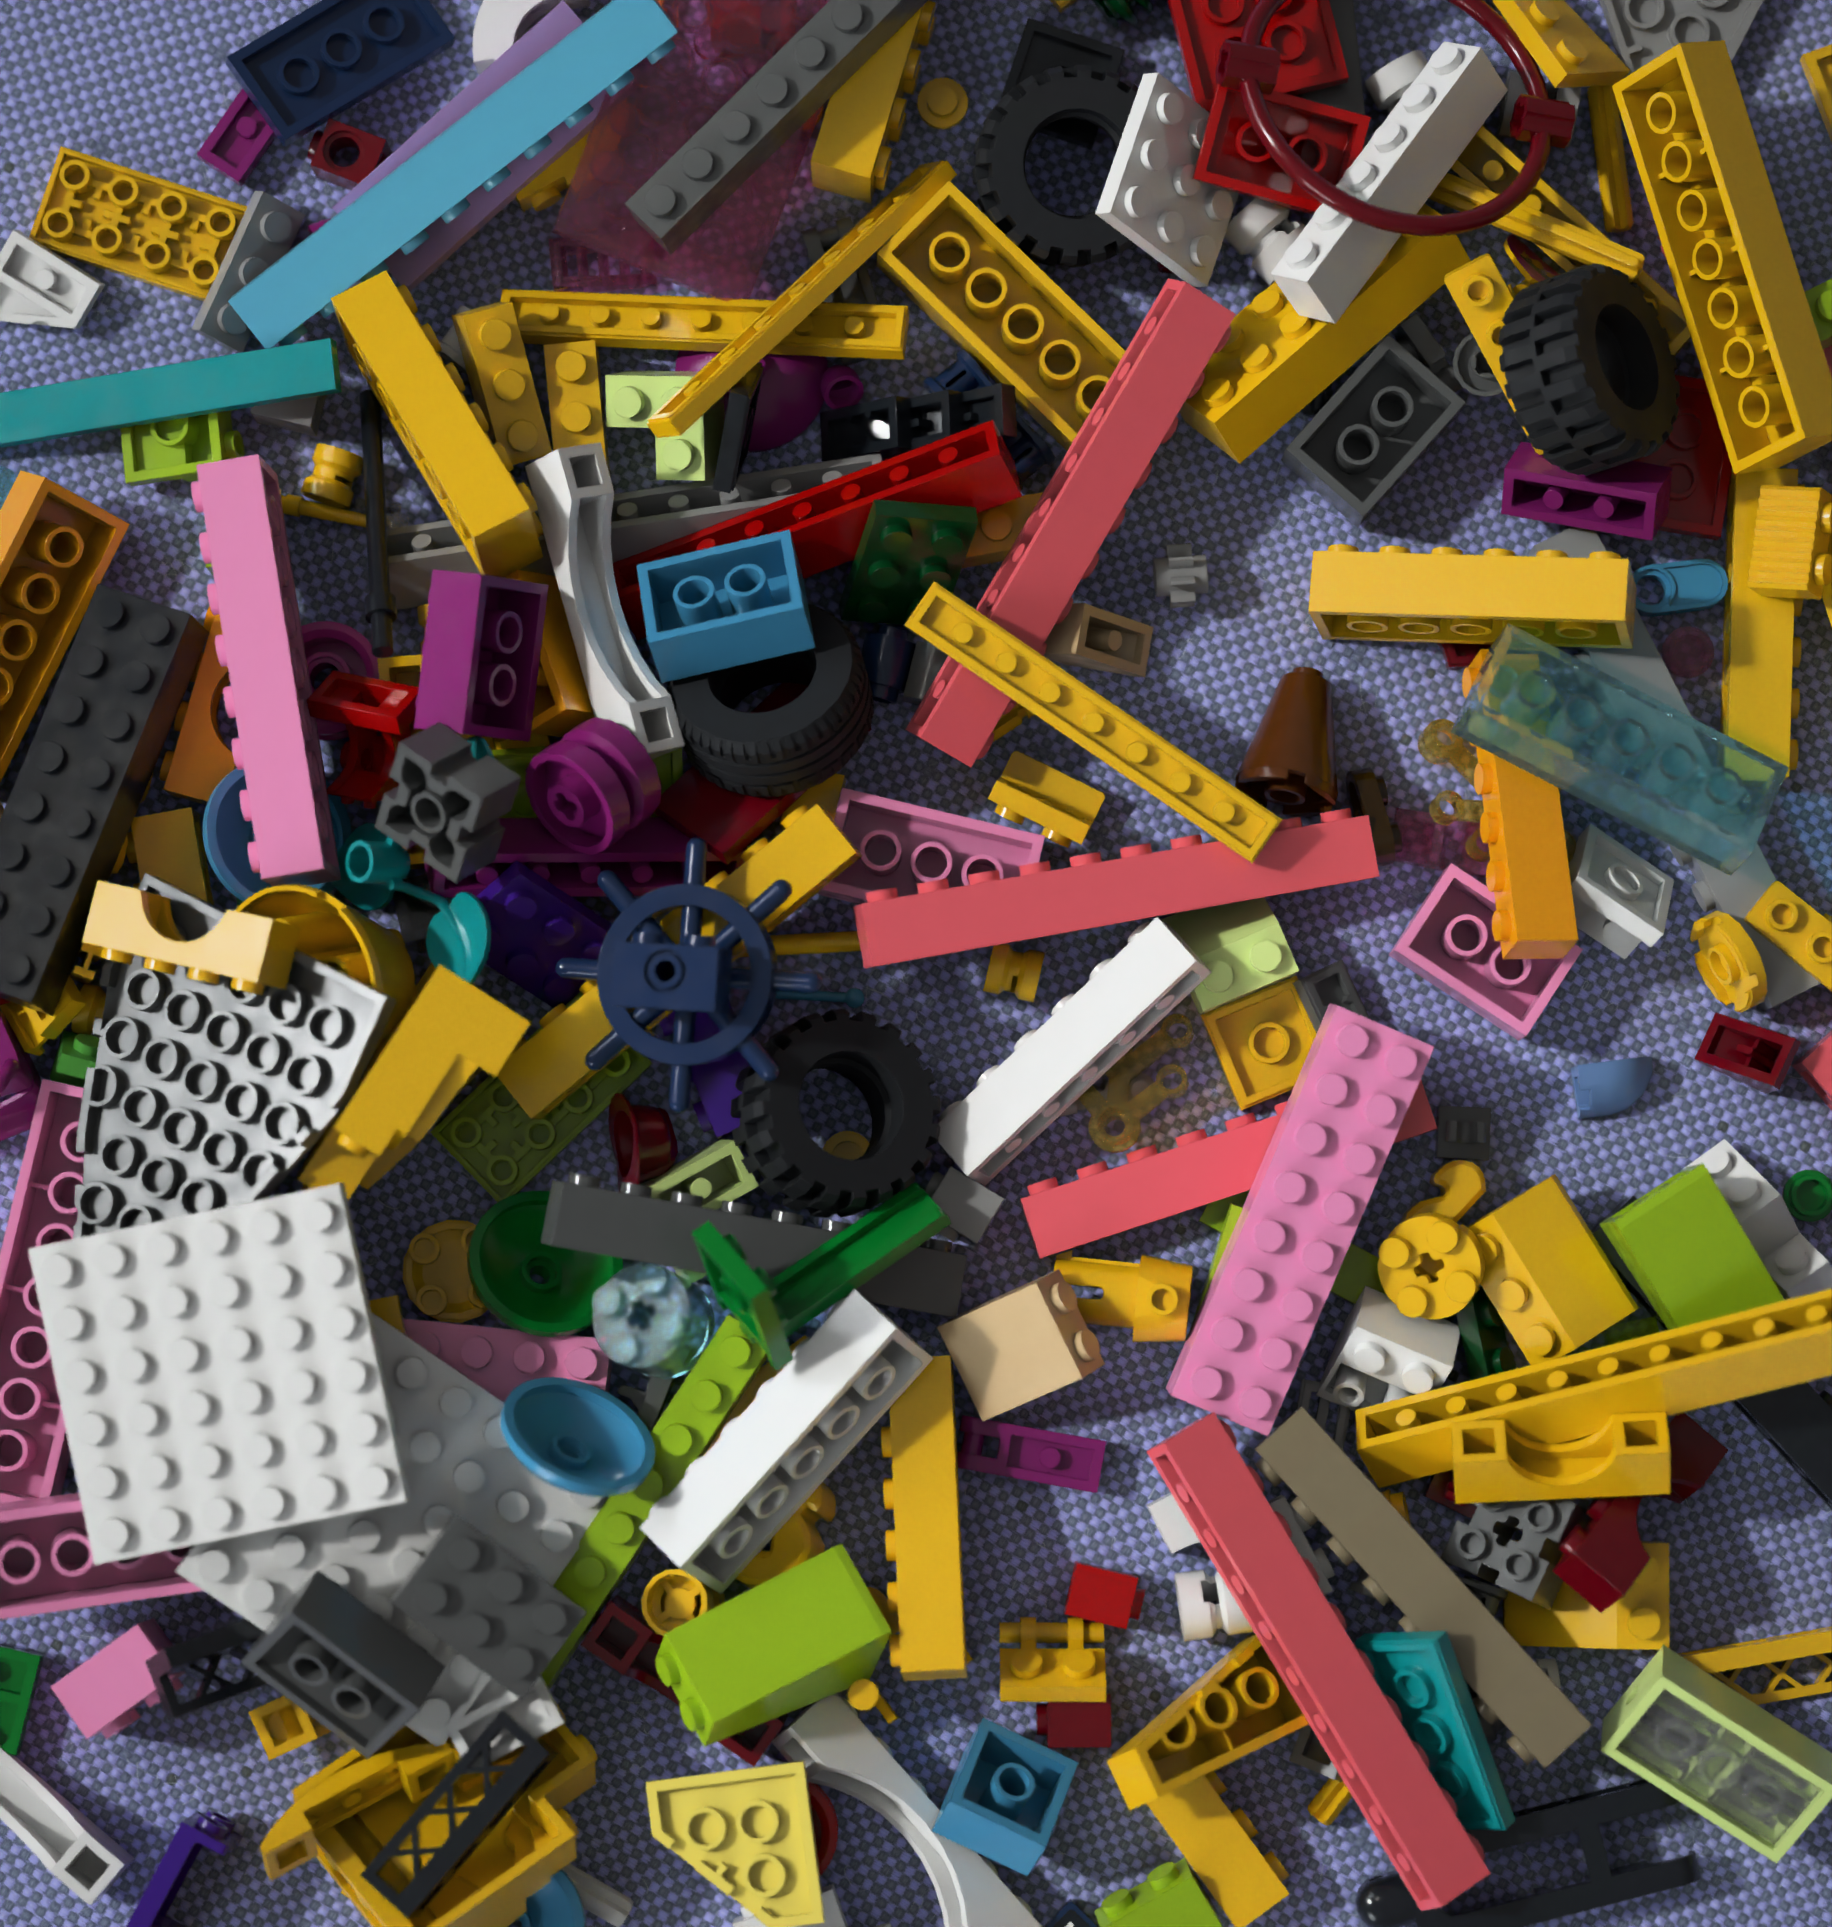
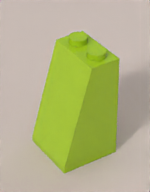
M1703 1163L1684 1168L1599 1224L1668 1330L1785 1300Z
M839 1544L665 1633L656 1656L655 1664L661 1681L667 1687H672L680 1702V1713L684 1724L690 1731H696L705 1747L849 1689L850 1685L858 1679L870 1680L892 1631L843 1544Z

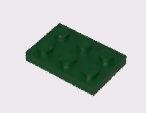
M874 499L839 602L841 620L905 625L933 582H936L953 594L978 525L976 507Z

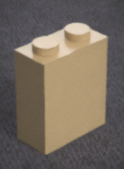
M1059 1269L958 1314L956 1318L953 1317L937 1327L982 1422L1076 1382L1105 1364L1100 1355L1099 1342L1094 1333L1087 1328L1077 1307L1075 1292L1065 1282Z

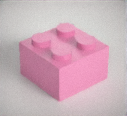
M154 1618L138 1623L50 1688L86 1739L102 1733L107 1740L126 1729L141 1717L136 1708L144 1702L149 1708L161 1703L145 1661L173 1644ZM183 1671L169 1675L175 1692L184 1686L179 1679L185 1673Z

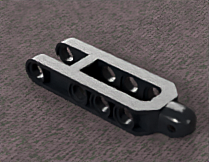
M1672 1775V1776L1669 1777V1778L1672 1779L1673 1781L1675 1780V1776H1674V1775ZM1640 1779L1515 1811L1513 1814L1516 1821L1506 1830H1465L1466 1833L1471 1834L1477 1839L1484 1853L1578 1830L1589 1875L1584 1876V1882L1551 1890L1543 1886L1535 1888V1894L1500 1903L1492 1899L1484 1901V1907L1449 1915L1440 1908L1421 1911L1397 1870L1375 1875L1365 1880L1358 1889L1355 1902L1360 1919L1369 1927H1405L1416 1924L1418 1927H1524L1691 1884L1701 1879V1873L1695 1851H1689V1854L1684 1857L1658 1863L1641 1861L1610 1869L1599 1824L1664 1808L1680 1802L1647 1780Z

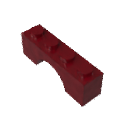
M1685 1412L1672 1415L1667 1419L1670 1447V1494L1595 1497L1585 1511L1591 1519L1584 1528L1577 1525L1558 1548L1564 1556L1555 1566L1553 1572L1600 1613L1627 1593L1650 1561V1557L1642 1545L1637 1529V1511L1641 1499L1645 1497H1659L1680 1504L1705 1484L1728 1452L1727 1448Z
M616 1595L580 1645L622 1675L634 1678L650 1686L680 1706L674 1690L671 1686L667 1687L664 1685L656 1669L655 1660L664 1636L657 1634L648 1626L642 1611L619 1595ZM788 1714L717 1742L754 1767L784 1725Z

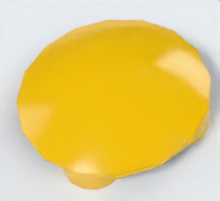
M445 1220L428 1226L411 1240L404 1257L402 1279L410 1300L423 1314L440 1322L463 1323L483 1315L488 1310L475 1292L468 1273L467 1253L471 1236L476 1228L475 1224L463 1220Z

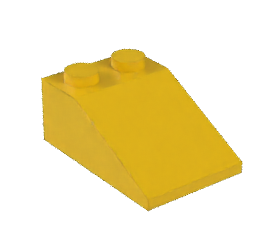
M1641 1541L1650 1557V1561L1627 1593L1602 1613L1563 1581L1551 1610L1508 1591L1507 1598L1503 1599V1628L1520 1646L1659 1650L1665 1645L1670 1649L1669 1543Z

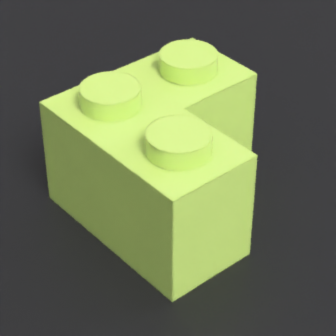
M623 371L605 375L606 427L649 428L646 424L649 422L648 419L699 371ZM724 395L682 435L662 438L655 436L656 480L706 481L715 477L725 423Z
M720 1139L676 1163L666 1173L639 1184L652 1187L651 1198L670 1201L672 1191L703 1197L701 1207L714 1210L721 1208L722 1200L732 1202L759 1187L753 1173L749 1174L741 1161L745 1158L739 1147L735 1146L734 1140ZM673 1267L680 1280L691 1283L707 1275V1273Z

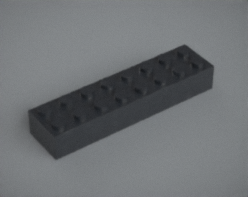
M97 584L0 818V998L53 1017L83 943L82 940L97 880L108 882L209 636V632L191 614Z

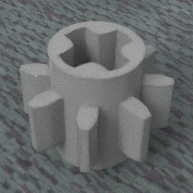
M1191 543L1166 545V557L1153 558L1156 597L1169 596L1170 608L1195 606V594L1208 593L1205 554L1192 555Z

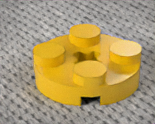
M1436 1212L1413 1215L1398 1224L1379 1247L1378 1275L1380 1283L1389 1299L1407 1317L1435 1320L1452 1316L1469 1304L1478 1291L1480 1282L1483 1280L1485 1258L1479 1240L1464 1224L1459 1225L1454 1220L1445 1218L1447 1215ZM1423 1253H1429L1433 1260L1441 1259L1443 1261L1444 1267L1437 1272L1438 1279H1431L1428 1274L1421 1273L1418 1265L1423 1262Z

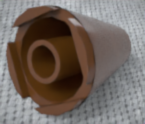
M1297 667L1293 669V672L1282 675L1235 777V788L1265 808L1268 801L1284 805L1283 815L1319 816L1320 813L1331 811L1332 805L1336 804L1338 798L1332 685L1323 678L1322 672L1309 667Z

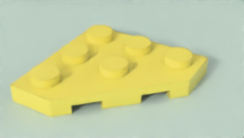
M805 1760L645 1782L652 1836L692 1865L698 1873L726 1895H730L753 1913L754 1917L767 1927H795L824 1923L826 1921Z

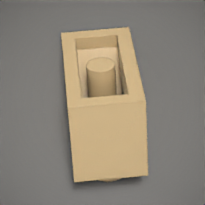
M1073 603L1067 617L1060 624H1055L1045 641L1047 648L1044 657L1065 665L1145 677L1153 627L1086 603Z

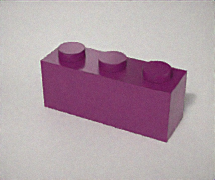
M1521 441L1504 469L1501 514L1653 541L1668 515L1672 467L1631 461L1587 476L1583 474L1576 475L1561 470L1559 466L1549 463L1543 458V454L1538 455L1535 452L1531 443Z

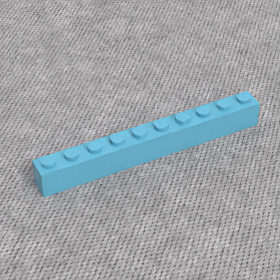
M612 0L236 292L228 300L229 304L265 349L272 348L277 343L280 346L293 344L308 332L303 325L306 320L318 311L324 319L335 311L331 301L332 297L344 292L358 280L363 282L385 270L387 271L389 267L384 262L386 258L399 248L406 256L430 237L425 231L426 227L439 217L447 224L471 205L465 197L481 185L489 192L512 174L506 165L523 153L527 160H530L553 142L548 133L564 121L570 129L594 110L589 101L605 89L611 97L635 78L630 69L640 61L647 58L651 64H654L677 46L671 37L678 33V28L657 0Z

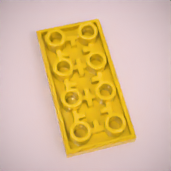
M61 146L29 237L58 255L204 302L248 206Z

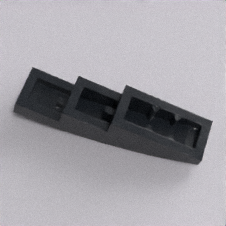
M1000 383L964 392L948 389L912 398L895 395L820 412L822 462L881 453L882 459L892 458L990 420H994L1003 440L1016 438L1015 386Z

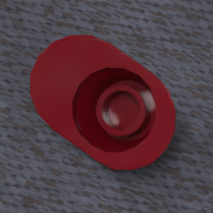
M616 1093L611 1098L608 1123L610 1140L617 1163L618 1190H620L621 1182L639 1185L666 1173L675 1162L678 1146L669 1114L664 1109L649 1105H630L624 1094Z

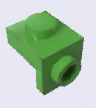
M63 1030L50 1071V1079L55 1082L84 1088L87 1067L95 1068L99 1038L89 1034H77Z

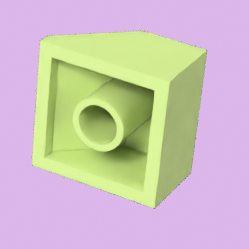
M1265 898L1176 913L1161 919L1178 933L1212 971L1210 975L1190 992L1199 1016L1291 978L1299 972L1280 924Z

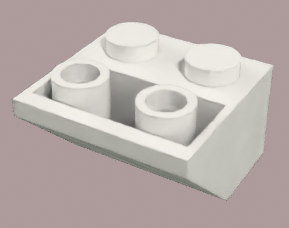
M1365 1286L1345 1320L1316 1396L1340 1406L1348 1407L1355 1412V1410L1439 1389L1454 1365L1460 1336L1459 1325L1445 1319L1431 1320L1421 1317H1407L1398 1310L1396 1304L1386 1294Z

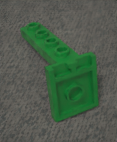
M912 1183L904 1191H900L773 1279H770L759 1266L752 1270L745 1262L747 1256L736 1238L731 1233L723 1237L710 1221L691 1233L719 1306L723 1310L727 1308L740 1322L741 1331L752 1344L757 1342L768 1356L771 1366L777 1371L794 1359L786 1337L949 1226L951 1221L949 1216L918 1183Z

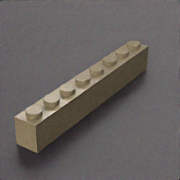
M1302 1406L1295 1410L1254 1448L1261 1456L1254 1465L1274 1487H1277L1282 1481L1286 1483L1297 1496L1290 1503L1291 1506L1311 1527L1318 1520L1333 1535L1326 1544L1346 1566L1355 1560L1369 1576L1361 1583L1382 1606L1390 1599L1405 1614L1398 1623L1406 1632L1447 1631L1464 1680L1477 1694L1472 1699L1474 1707L1491 1726L1498 1719L1504 1723L1514 1734L1506 1742L1527 1765L1536 1759L1546 1768L1592 1726Z

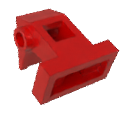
M333 670L309 696L307 704L310 717L343 723L346 725L349 733V740L344 744L340 754V764L343 770L327 788V794L340 796L341 803L353 804L354 800L363 801L364 808L374 809L376 808L377 801H382L386 792L400 785L399 782L390 777L399 743L411 737L409 725L415 719L416 698L419 687ZM376 730L380 731L383 737L377 736Z

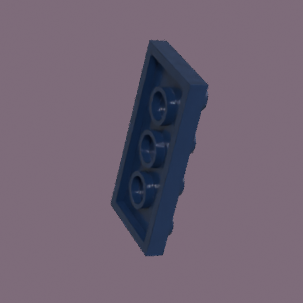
M321 0L227 56L226 65L279 141L286 147L326 123L329 118H334L452 47L455 37L429 0Z

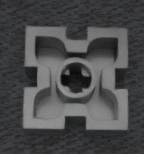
M438 722L399 743L390 777L399 782L400 785L384 794L375 828L406 849L416 844L426 850L423 861L457 883L495 861L505 827L500 825L498 818L511 811L521 777L489 755L476 760L472 756V743L441 722Z
M1566 1499L1471 1503L1477 1508L1470 1524L1467 1525L1457 1520L1440 1558L1470 1574L1551 1610L1563 1583V1580L1553 1572L1562 1555L1558 1548L1577 1525L1584 1528L1591 1519L1585 1513L1586 1510ZM1517 1529L1523 1531L1519 1542L1511 1540L1513 1533Z

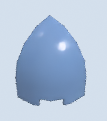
M1652 1057L1620 1059L1572 1067L1571 1075L1578 1120L1609 1116L1631 1107L1643 1096L1653 1073Z

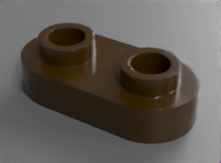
M1370 767L1348 771L1346 775V790L1353 817L1369 815L1378 867L1394 864L1396 853L1402 851V837L1398 824L1395 821L1389 822L1385 809V806L1388 805V792L1382 776H1375Z

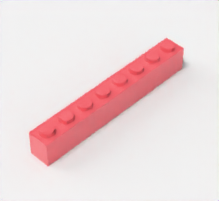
M1422 1080L1419 1082L1394 1143L1438 1129ZM1288 1101L1274 1105L1277 1115L1260 1121L1256 1120L1254 1112L1225 1121L1227 1131L1211 1137H1207L1205 1128L1176 1137L1175 1140L1178 1147L1159 1154L1155 1144L1126 1154L1128 1164L1110 1170L1106 1161L1076 1170L1079 1180L1059 1186L1056 1177L1027 1186L1030 1196L1021 1198L1019 1201L1038 1259L1249 1191Z

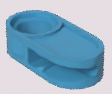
M1693 559L1647 565L1633 573L1636 585L1640 579L1650 577L1658 580L1664 590L1661 602L1655 605H1647L1641 602L1636 594V609L1642 617L1704 611L1714 607L1724 597L1728 589V578L1725 570L1719 563L1711 559Z

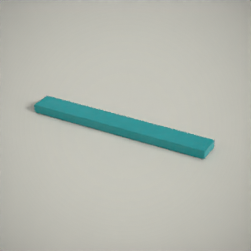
M327 338L1 392L0 448L340 393L342 390L337 343L335 340Z

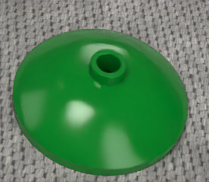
M528 1191L511 1195L493 1205L482 1216L469 1242L467 1253L468 1273L479 1299L502 1322L519 1331L536 1336H567L581 1332L594 1325L609 1311L620 1291L623 1279V1258L541 1243L550 1191ZM530 1275H540L546 1283H536L531 1279Z

